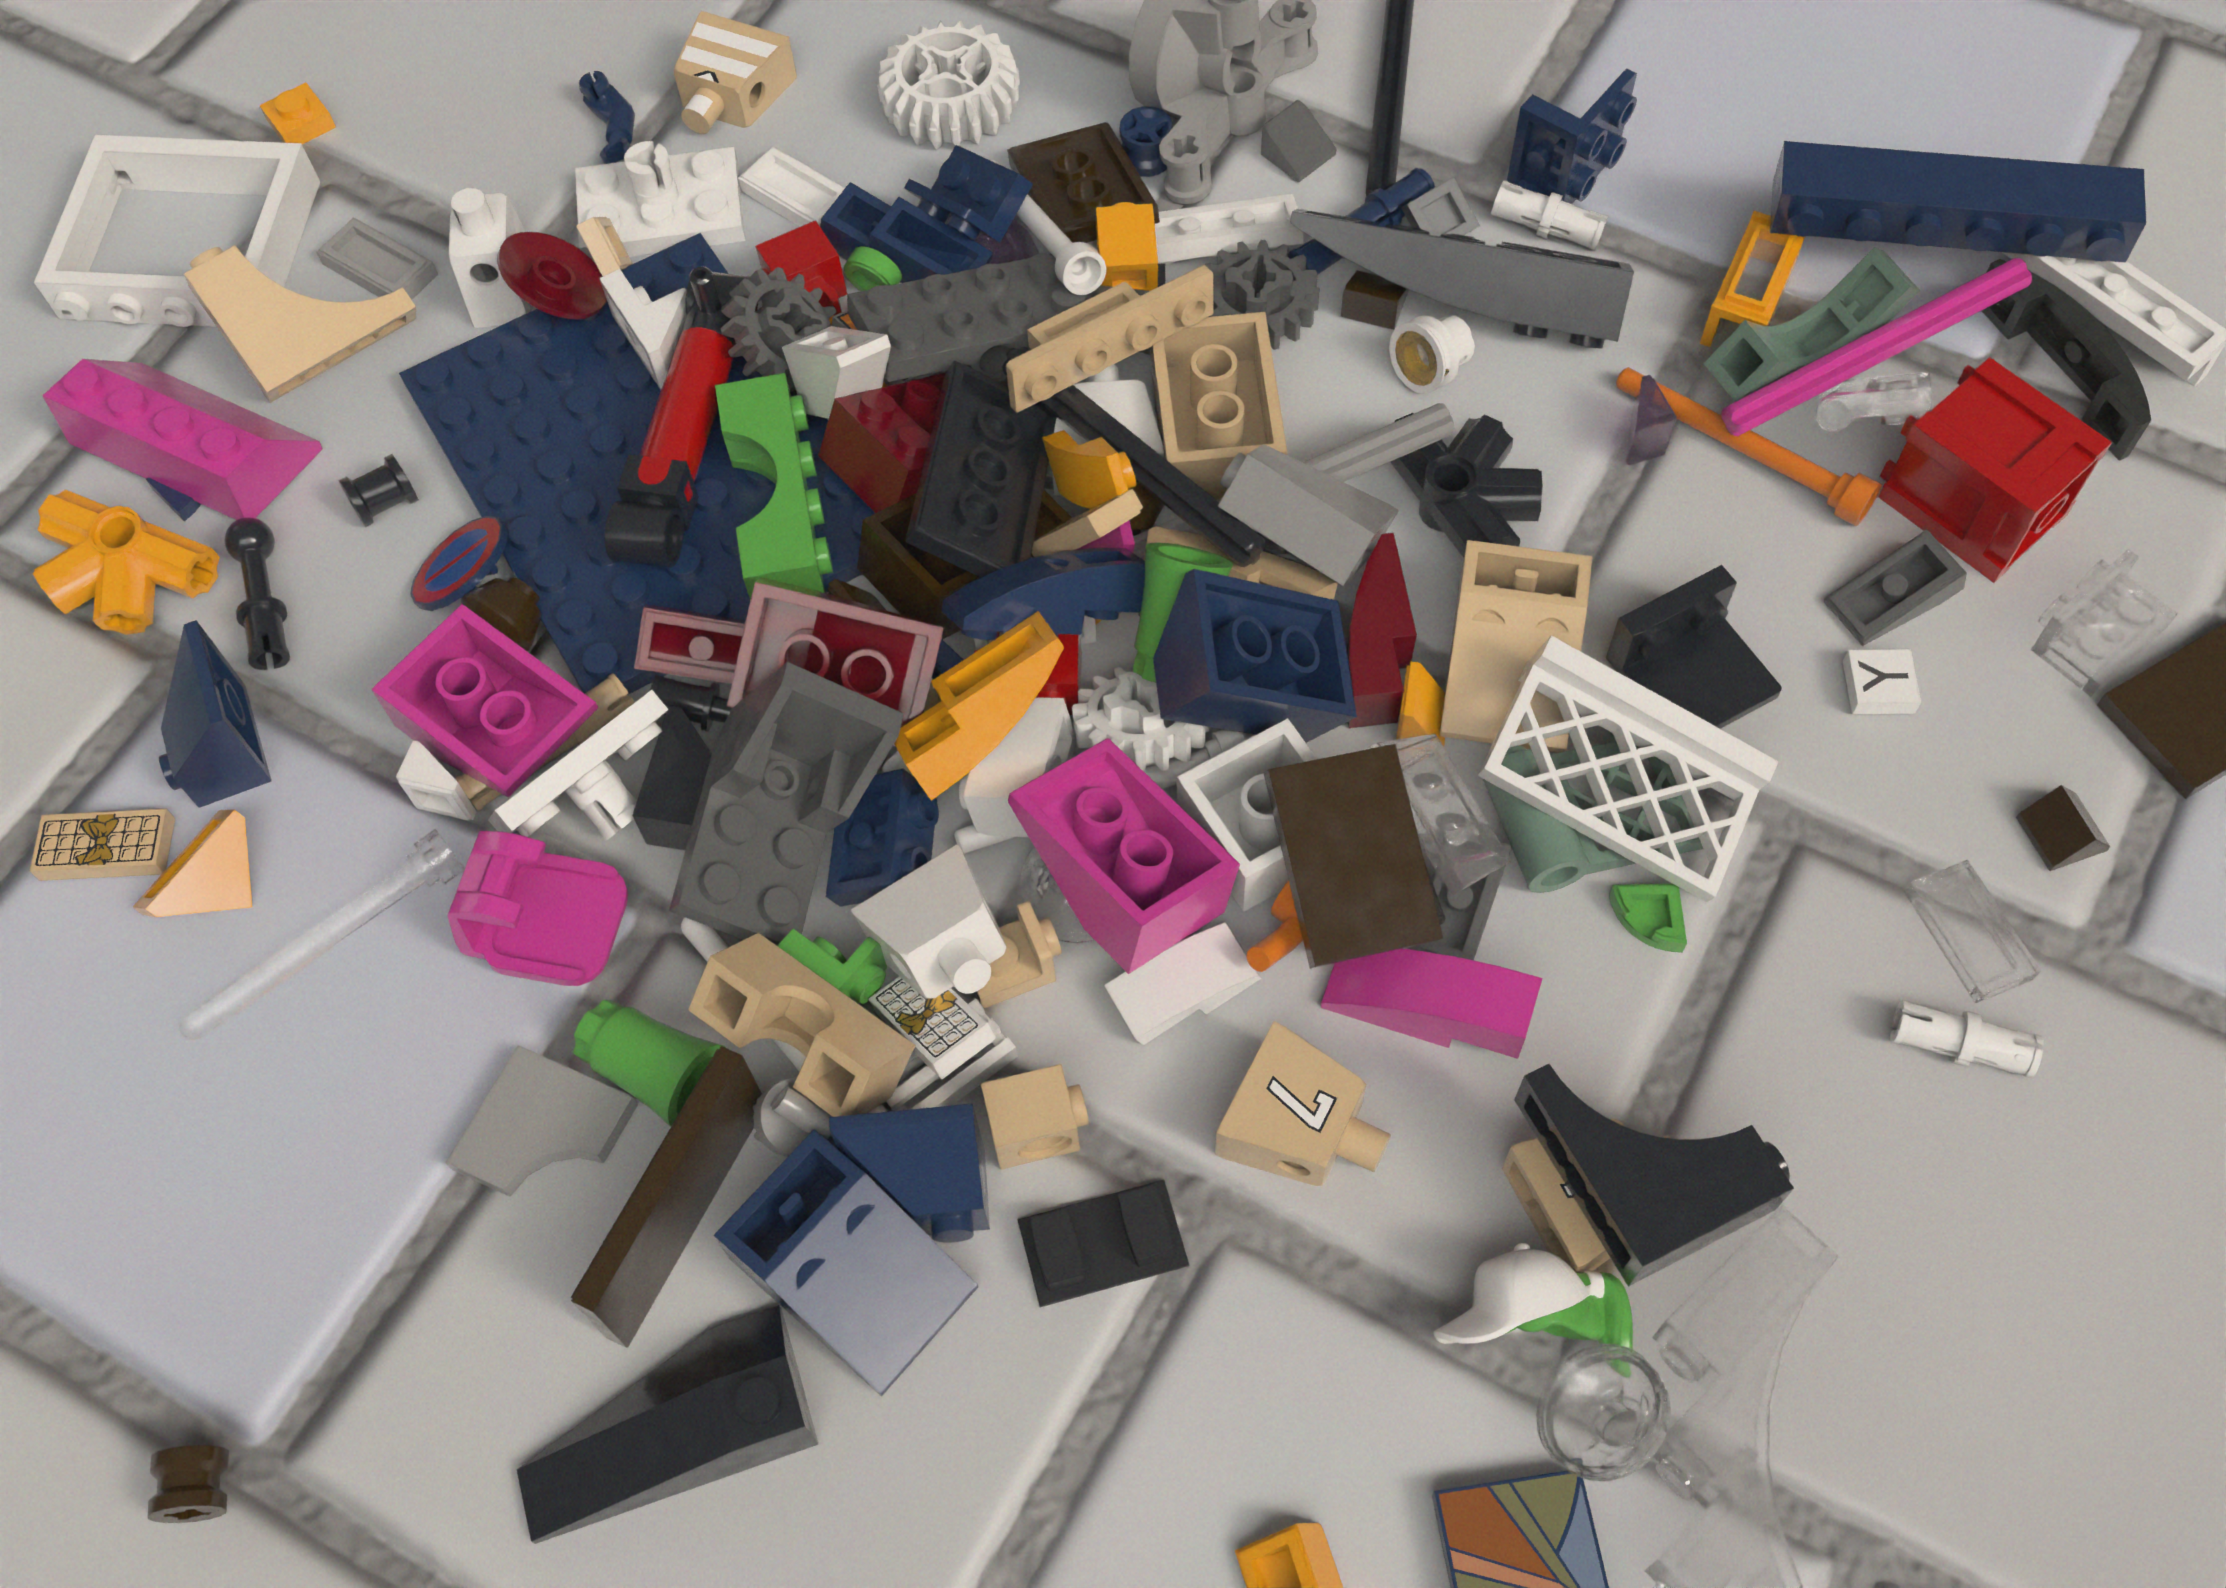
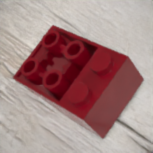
M945 373L834 399L818 456L875 513L917 493Z

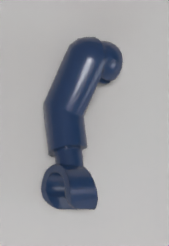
M594 71L593 76L596 80L594 82L590 72H588L579 80V89L584 95L583 101L587 107L606 124L605 137L609 144L602 149L600 157L604 164L616 163L624 159L625 153L631 147L635 113L632 105L613 85L609 84L605 74L600 71Z

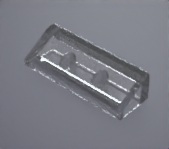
M1436 734L1383 741L1368 747L1371 749L1396 744L1419 842L1452 895L1459 893L1511 862Z

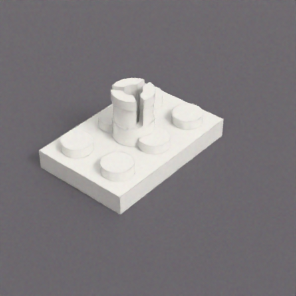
M644 141L633 145L627 150L624 155V162L575 168L578 224L592 217L610 218L629 257L658 253L698 233L702 234L709 246L745 241L741 189L738 181L739 167L734 147L668 155L666 148L658 143L656 148H654L653 141ZM578 230L579 249L594 261Z
M650 690L497 808L488 821L497 831L513 833L517 830L522 836L528 837L560 812V809L553 801L566 792L581 811L583 810L599 829L598 833L603 839L607 841L634 820L632 814L637 800L623 785L622 779L606 760L618 752L623 760L626 761L662 732L655 721L668 711V708L654 691Z

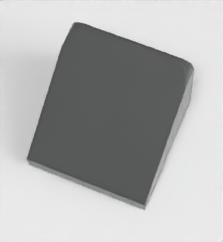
M1296 100L1263 125L1261 155L1297 182L1302 181L1336 155L1337 148L1308 107L1300 100Z

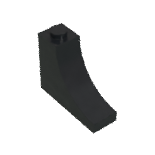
M1550 1064L1524 1075L1514 1099L1628 1287L1775 1211L1794 1189L1789 1181L1790 1172L1784 1157L1773 1144L1763 1142L1753 1125L1733 1133L1704 1139H1672L1641 1133L1622 1126L1589 1107L1566 1086Z

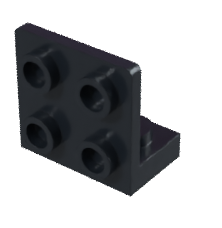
M1723 565L1618 618L1606 655V659L1618 673L1719 729L1777 699L1782 690L1778 681L1725 619L1728 615L1727 607L1737 582Z

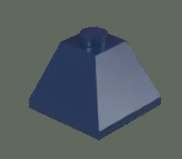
M197 620L184 624L161 724V732L167 753L159 756V763L169 786L173 790L182 788L198 808L269 783L272 780L245 684Z
M973 1104L829 1117V1131L837 1149L864 1171L927 1235H932L934 1241L943 1243L961 1242L971 1239L974 1236V1231L990 1230L985 1149Z

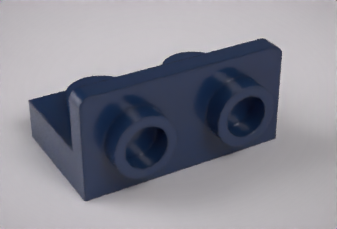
M955 145L949 158L942 164L938 178L931 189L911 179H908L904 189L920 199L916 207L946 223L973 241L981 233L1000 243L1033 183L1017 172Z
M904 768L876 774L850 818L834 828L825 897L840 907L864 902L926 864L932 858L934 829L939 818L937 797L931 801L915 777Z

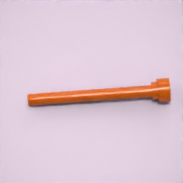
M1629 367L1623 369L1616 380L1618 389L1827 497V505L1835 508L1834 515L1854 526H1858L1862 522L1881 490V483L1861 473H1858L1855 477L1844 473L1840 477L1751 430L1739 436H1733L1728 432L1720 414Z

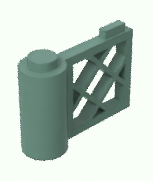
M1612 732L1606 734L1604 744L1591 746L1596 759L1621 753ZM1523 746L1508 748L1501 765L1524 778L1541 774L1531 749L1526 750ZM1576 749L1550 754L1556 770L1581 764ZM1655 756L1648 758L1656 775L1652 785L1653 791L1677 785L1669 764ZM1620 765L1601 770L1608 789L1612 785L1632 796H1638L1630 775L1618 770ZM1483 779L1509 843L1512 845L1511 848L1528 888L1532 892L1544 893L1555 891L1576 882L1584 875L1636 864L1611 849L1599 851L1593 839ZM1567 779L1561 780L1569 803L1582 810L1598 806L1595 799L1570 787ZM1682 795L1658 801L1662 811L1676 818L1682 831L1694 828ZM1643 807L1636 820L1618 812L1627 835L1641 842L1655 838L1652 829L1643 824L1646 819ZM1699 837L1675 844L1679 854L1703 849Z

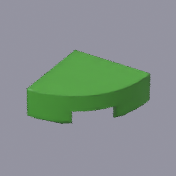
M1674 884L1612 885L1609 893L1610 903L1616 917L1629 933L1641 942L1656 949L1683 953L1687 945L1678 886Z

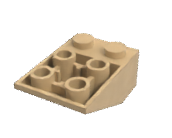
M1467 540L1459 579L1439 736L1492 744L1519 689L1521 682L1518 680L1527 661L1552 635L1581 652L1588 607L1592 556ZM1535 690L1530 705L1539 728L1564 722L1557 702ZM1521 722L1515 734L1524 732ZM1569 733L1544 739L1548 751L1555 753L1565 752L1567 750ZM1529 743L1518 745L1531 749Z

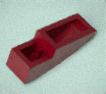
M1394 532L1381 534L1367 561L1356 592L1346 652L1357 717L1348 721L1349 728L1398 723L1404 693L1399 669L1406 668L1407 665L1410 666L1417 633Z

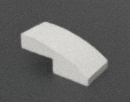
M1225 922L1176 943L1130 974L1124 972L1104 986L1135 1039L1145 1045L1198 1009L1207 1015L1262 978L1249 965L1246 957L1247 954L1229 925Z

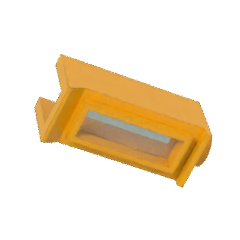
M1753 211L1731 265L1711 306L1699 344L1711 347L1721 318L1738 324L1747 320L1762 326H1770L1795 267L1805 237L1770 233L1771 216Z

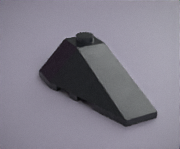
M780 1305L709 1329L519 1467L517 1475L531 1542L537 1544L819 1445Z

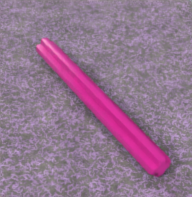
M2014 258L1728 405L1721 411L1722 420L1731 435L1739 436L2028 287L2032 282V274L2027 270L2026 262L2023 259Z

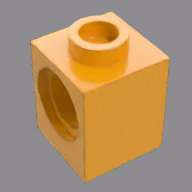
M1121 202L1108 207H1096L1097 249L1106 264V275L1100 286L1114 287L1126 281L1133 289L1151 291L1157 288L1158 256L1153 203L1136 205L1130 202Z

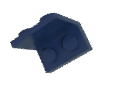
M1626 68L1581 118L1532 94L1520 107L1507 181L1524 189L1550 196L1552 192L1563 195L1561 201L1573 204L1575 200L1580 202L1585 200L1591 192L1598 174L1605 167L1612 169L1625 150L1627 139L1622 137L1624 126L1630 119L1637 103V98L1632 95L1637 73Z

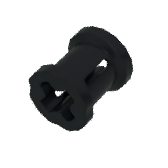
M393 454L384 458V465L361 477L351 480L346 476L338 480L365 527L374 523L373 517L403 501L413 504L419 500L410 481Z

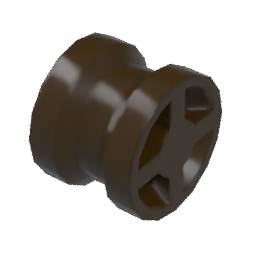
M190 1445L168 1448L152 1454L150 1474L157 1479V1493L148 1501V1520L160 1523H187L209 1520L226 1514L227 1494L220 1489V1476L228 1469L229 1450L213 1445Z

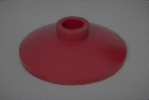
M539 232L516 233L502 243L497 254V265L500 274L507 285L525 302L545 313L567 319L589 318L603 309L607 301L599 279L603 276L596 263L576 246L558 237Z

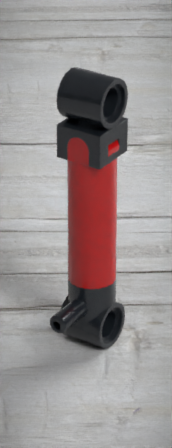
M697 267L689 274L686 292L687 316L640 453L639 455H628L617 487L622 501H616L608 513L605 527V548L610 560L673 568L679 559L683 545L684 530L688 531L699 498L694 481L718 411L715 385L727 383L735 357H730L728 353L736 344L735 339L721 334V328L731 320L721 312L722 306L732 298L729 294L731 290L742 280L748 279L750 276L712 272L707 267ZM758 302L755 307V312L758 310Z

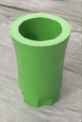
M1149 543L1145 545V579L1140 619L1134 642V648L1137 650L1133 665L1134 673L1139 674L1142 679L1156 683L1153 657L1185 574L1192 569H1198L1229 576L1233 566L1230 560L1205 550L1178 544Z
M602 1000L594 1009L588 1010L580 1020L574 1033L576 1043L573 1053L580 1060L589 1064L595 1073L618 1085L648 1106L671 1127L714 1053L723 1045L684 1033L651 1018L633 1007H623L613 1000Z

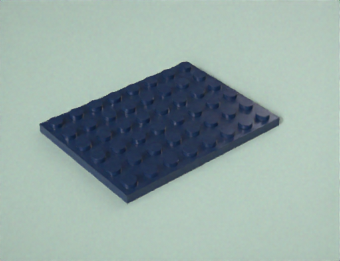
M701 233L622 270L632 288L635 289L642 286L652 302L679 289L685 288L687 290L689 274L697 267H707L712 272L729 274ZM606 301L599 313L584 319L561 318L535 309L399 373L406 389L481 517L486 515L498 517L509 531L507 545L502 554L515 577L530 586L539 596L540 601L536 605L542 613L541 622L584 694L608 679V676L612 673L616 675L628 691L627 695L652 683L656 675L663 677L668 675L634 669L645 604L746 620L750 598L743 580L736 528L754 518L765 508L773 496L776 484L757 472L733 468L721 430L719 410L717 411L694 481L699 498L688 531L684 530L683 545L675 566L669 568L610 560L607 555L605 527L608 513L616 501H622L617 487L628 455H639L661 389L614 319L608 301ZM739 356L734 359L727 383L762 377V375L755 371L753 374L745 376L742 372L747 361L743 356ZM796 390L791 393V396L798 395ZM807 414L809 430L798 431L800 442L810 441L817 476L806 478L808 490L818 488L825 524L815 525L814 529L816 538L826 537L829 546L833 573L822 575L825 593L829 592L828 583L834 579L847 583L862 575L857 569L862 521L875 514V512L818 456L828 419Z

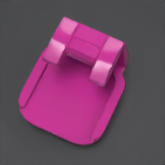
M479 831L447 916L455 943L460 952L467 956L486 959L491 968L502 975L563 986H580L595 979L602 973L608 962L627 906L629 892L624 879L619 875L618 871L613 866L602 862L544 853L546 844L540 840L508 832Z

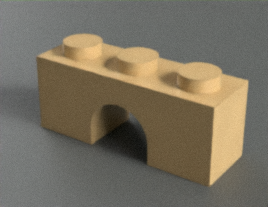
M760 933L709 957L688 1009L739 1048L758 1039H774L798 1049L806 1058L793 1088L832 1117L867 1114L889 1100L916 1046Z

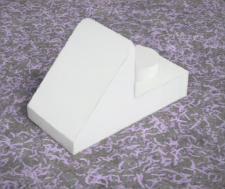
M618 269L599 278L611 313L659 388L662 389L687 316V290L685 288L679 289L652 302L642 286L633 289L622 271Z

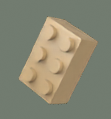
M1265 312L1207 317L1199 323L1189 326L1150 347L1151 373L1158 429L1163 443L1164 458L1215 500L1222 498L1227 491V488L1221 485L1220 482L1228 466L1238 453L1247 456L1248 453L1265 444L1287 455Z

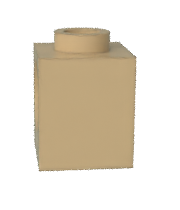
M1062 1064L981 1083L1000 1170L1080 1151L1077 1127L1089 1125L1087 1110L1080 1084L1067 1087Z

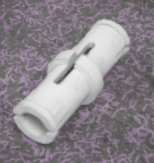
M1503 180L1491 211L1492 216L1511 220L1537 230V236L1547 238L1550 234L1575 242L1594 251L1608 219V215L1589 211L1561 201L1563 195L1552 192L1550 196L1524 189Z
M1901 1000L1892 1020L1891 1027L1897 1030L1891 1031V1042L1902 1043L1951 1056V1062L1957 1065L1968 1067L1970 1062L2032 1078L2036 1074L2042 1059L2043 1050L2035 1049V1047L2041 1048L2044 1045L2043 1036L2014 1031L1982 1022L1981 1015L1964 1011L1962 1016Z

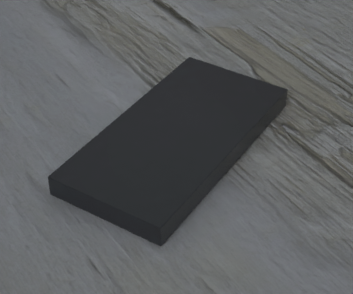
M954 360L945 372L905 542L981 578L1001 568L1030 559L1049 462L1042 437L1054 433L1057 417L1039 402L1016 413L1010 406L1008 386Z

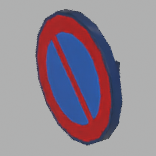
M486 515L471 520L451 533L432 551L413 579L410 595L414 604L420 609L427 611L447 607L462 598L469 591L477 588L476 585L485 576L497 574L498 568L495 564L507 545L509 533L505 524L498 517Z

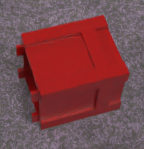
M1989 357L1976 369L1967 365L1957 382L1959 386L1931 411H1927L1919 419L1912 415L1907 417L1900 432L1906 437L1907 442L1897 463L1890 459L1886 462L1879 476L1886 482L1878 498L1923 531L1927 529L1940 544L1995 583L2024 553L2069 514L2076 502L2077 496L2112 442Z

